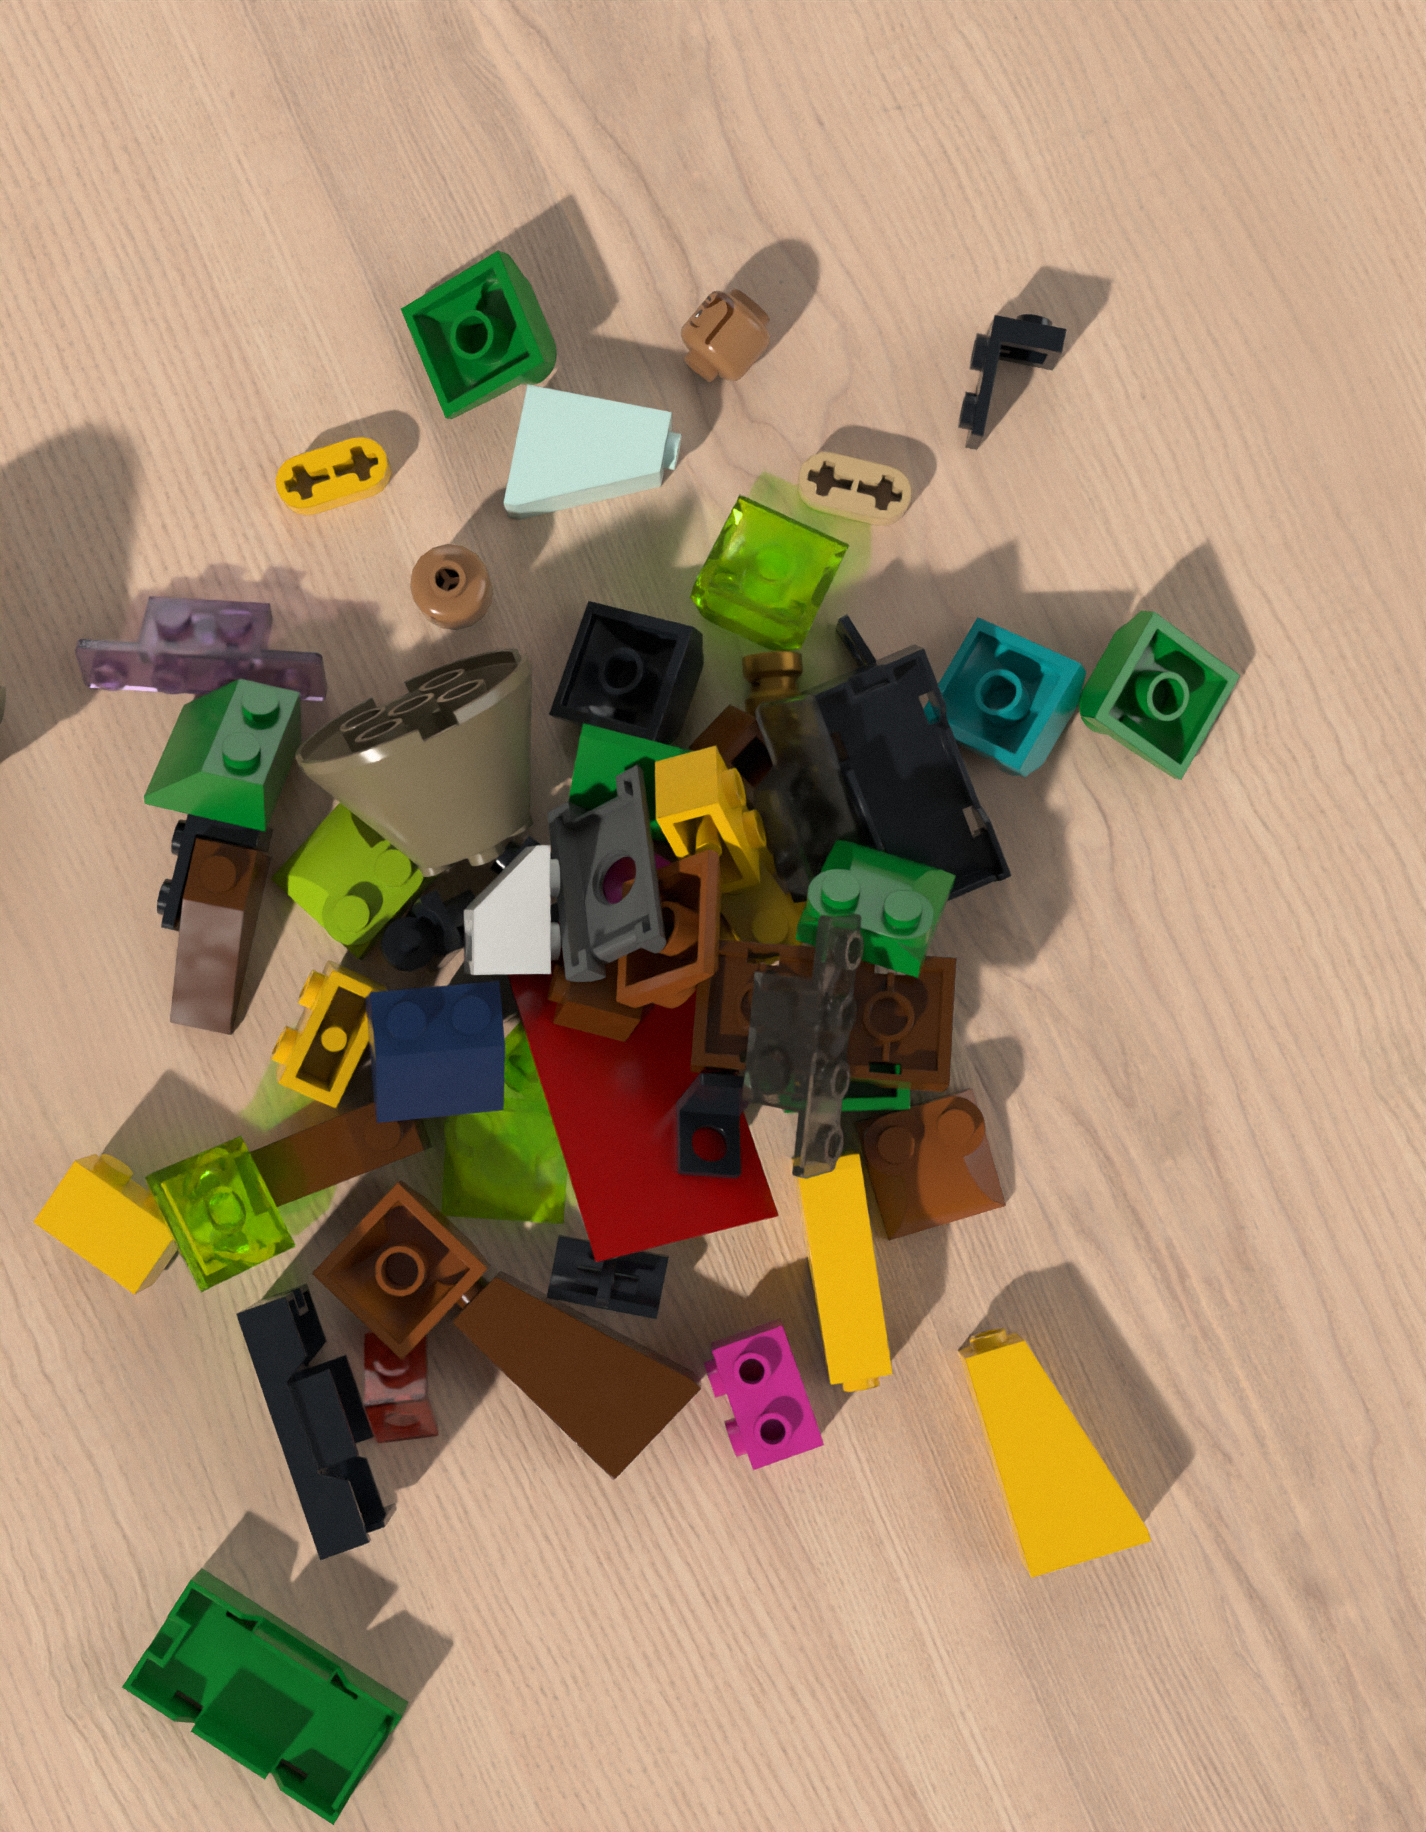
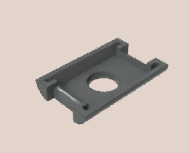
M638 765L615 776L618 796L587 812V810L573 803L566 802L547 812L552 859H558L560 866V891L557 896L565 977L568 981L590 982L606 977V964L640 948L656 954L666 946L644 772ZM623 857H631L636 865L634 884L621 901L615 904L609 903L603 893L605 875L614 862Z

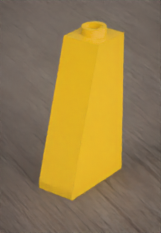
M852 1148L791 1158L828 1379L831 1385L842 1383L843 1391L845 1392L862 1391L880 1386L879 1377L893 1375L860 1155Z
M1005 1328L991 1329L971 1336L969 1338L971 1346L958 1350L1020 1558L1030 1577H1037L1151 1542L1146 1525L1025 1340L1017 1333L1007 1335Z

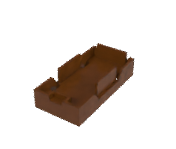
M719 940L718 970L713 976L697 984L691 1072H726L735 1076L746 1077L779 1075L867 1082L884 1088L944 1092L950 1085L957 958L926 956L920 974L916 978L907 974L894 975L892 972L887 974L874 973L875 964L821 947ZM779 956V966L766 965L763 962H760V964L747 963V958L767 959ZM740 1053L772 1056V1063L770 1065L740 1062ZM869 1063L900 1066L899 1074L869 1072Z

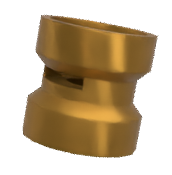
M776 651L756 653L742 657L743 678L752 684L750 695L745 699V712L757 718L760 722L792 720L806 715L805 702L798 691V685L795 684V681L803 673L801 653Z

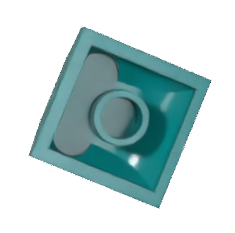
M977 617L938 686L946 704L947 720L956 743L993 762L1002 772L1026 778L1045 762L1080 700L1086 671L1082 664ZM928 700L924 707V712L930 723V720L936 717Z

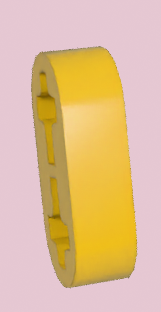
M366 437L350 438L293 456L286 460L278 469L275 478L276 490L285 505L293 512L305 516L315 515L382 492L391 477V464L381 445L373 439ZM359 454H365L369 462L378 461L377 465L370 468L371 478L365 481H360L356 473H348L339 477L337 473L354 468V457ZM302 472H307L312 480L330 477L329 480L313 485V496L308 499H303L298 491L290 492V488L298 485L297 475Z

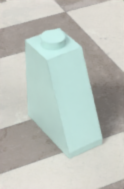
M527 384L503 502L508 517L521 520L661 487L664 469H676L682 434L672 432V412Z

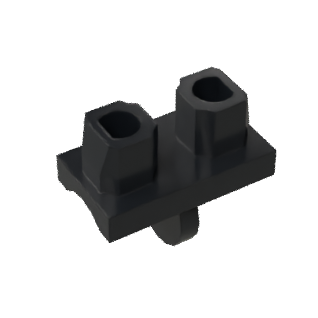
M469 889L442 902L437 890L420 897L405 917L396 919L386 928L382 935L380 946L384 959L393 968L404 972L417 971L425 965L430 973L445 967L465 947L464 909L475 899L473 892Z
M559 1235L547 1298L657 1319L669 1256L639 1251L596 1262L589 1240Z

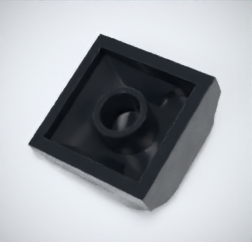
M588 601L549 715L582 727L583 723L666 745L671 744L683 728L703 669V634L693 626Z

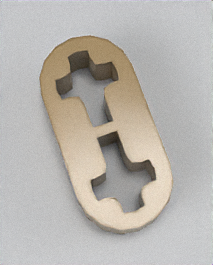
M820 452L811 455L803 463L799 471L797 490L800 498L807 507L817 512L877 526H888L896 523L904 516L911 500V486L908 478L900 470L888 465L833 452ZM822 468L834 471L833 481L851 486V490L831 487L828 496H821L816 494L817 484L808 481L809 476L819 477ZM880 482H887L892 485L891 494L899 497L900 502L890 501L886 510H880L875 508V497L859 493L857 488L877 491Z

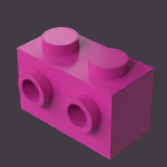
M781 1318L711 1342L714 1359L704 1362L715 1397L726 1394L728 1396L735 1418L726 1420L724 1423L736 1457L748 1454L752 1469L756 1470L824 1445Z

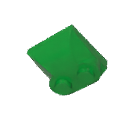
M499 250L401 308L434 392L447 419L460 416L520 384H538L550 375L555 366L557 357L556 344L533 288L511 256Z
M1140 611L1113 635L1081 692L1079 712L1084 724L1093 732L1109 735L1169 776L1182 780L1240 675L1155 611Z
M836 840L820 874L809 885L807 903L797 924L796 940L918 978L956 876L934 867L855 843Z

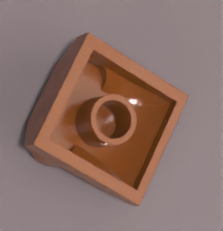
M707 849L657 869L666 946L656 954L640 948L618 958L616 1002L633 1008L650 1003L666 1008H676L682 1005L695 992L698 983L716 973L719 964L722 871L717 852ZM635 878L623 882L622 899L631 890Z
M972 1088L910 1105V1109L893 1110L853 1122L889 1241L1006 1206L985 1133V1120L977 1106Z
M401 1180L394 1185L311 1274L403 1360L491 1265L474 1243L427 1198Z

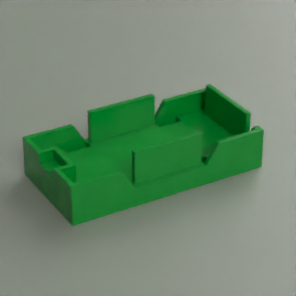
M203 1568L189 1581L157 1635L122 1686L123 1689L174 1722L194 1723L195 1725L191 1730L192 1733L264 1780L271 1773L280 1791L333 1825L387 1737L400 1721L408 1704V1701ZM245 1620L258 1621L254 1629L244 1623ZM336 1672L343 1682L342 1686L332 1680ZM178 1691L182 1692L198 1704L202 1705L203 1709H199L198 1707H196L195 1705L185 1700L176 1693ZM282 1758L308 1774L305 1778L280 1760Z

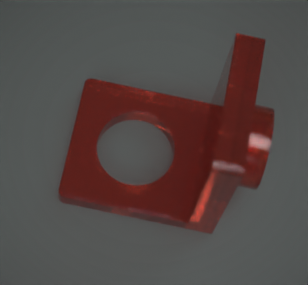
M373 1332L364 1335V1407L378 1443L439 1435L438 1424L428 1396V1334L422 1338L403 1360ZM400 1414L413 1415L420 1419L418 1422L406 1426H397L386 1421L388 1418Z

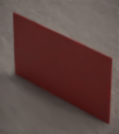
M562 945L559 959L551 960V974H507L596 1262L779 1216L744 1111L740 1115L741 1175L738 1178L680 1175L677 1172L676 1102L700 1074L691 1072L697 988L682 1005L676 1008H666L654 1003L644 1005L640 1022L626 1042L553 1023L557 1002L547 1000V994L556 964L564 965ZM703 1128L693 1134L692 1146L700 1158L706 1161H718L723 1158L726 1147L722 1136L718 1132Z

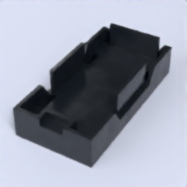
M913 644L801 692L862 846L871 849L875 848L878 851L885 849L884 852L955 875V882L948 901L992 882L1002 881L1012 876L992 823L978 800L948 723L946 704L924 648ZM926 693L936 717L931 719L930 723L919 699V696ZM837 731L840 736V742L848 758L843 760L838 759L837 751L830 734ZM971 807L979 828L974 831L973 835L963 812V809Z
M306 1283L261 1299L236 1315L320 1560L369 1543L371 1538L368 1533L386 1527L397 1507L395 1503L383 1506L368 1459L358 1456L356 1443L373 1438L374 1433L347 1354L312 1367L309 1366V1363L327 1340Z

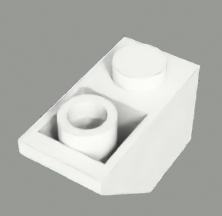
M550 845L525 847L464 909V973L473 975L551 974V960H558L560 956L561 935L559 924L551 922L550 897H557L560 891L558 859H550Z

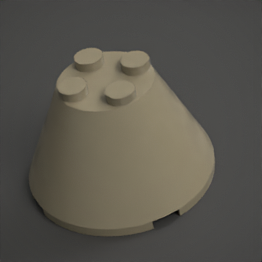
M501 649L470 656L440 666L404 681L409 693L379 707L376 706L371 697L350 708L315 731L296 750L295 758L301 771L418 865L423 877H431L442 873L456 862L468 858L471 866L488 863L505 852L503 840L520 834L533 825V820L530 816L531 662L527 653L520 656L518 649Z

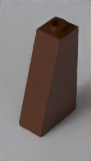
M500 1271L490 1282L482 1275L456 1302L463 1310L452 1323L613 1480L624 1471L701 1390V1379L693 1371L566 1304L547 1298V1294L503 1271Z

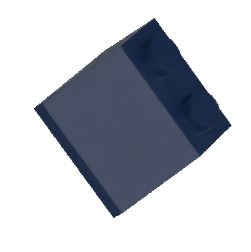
M499 981L370 992L365 997L376 1123L503 1110L505 1038Z

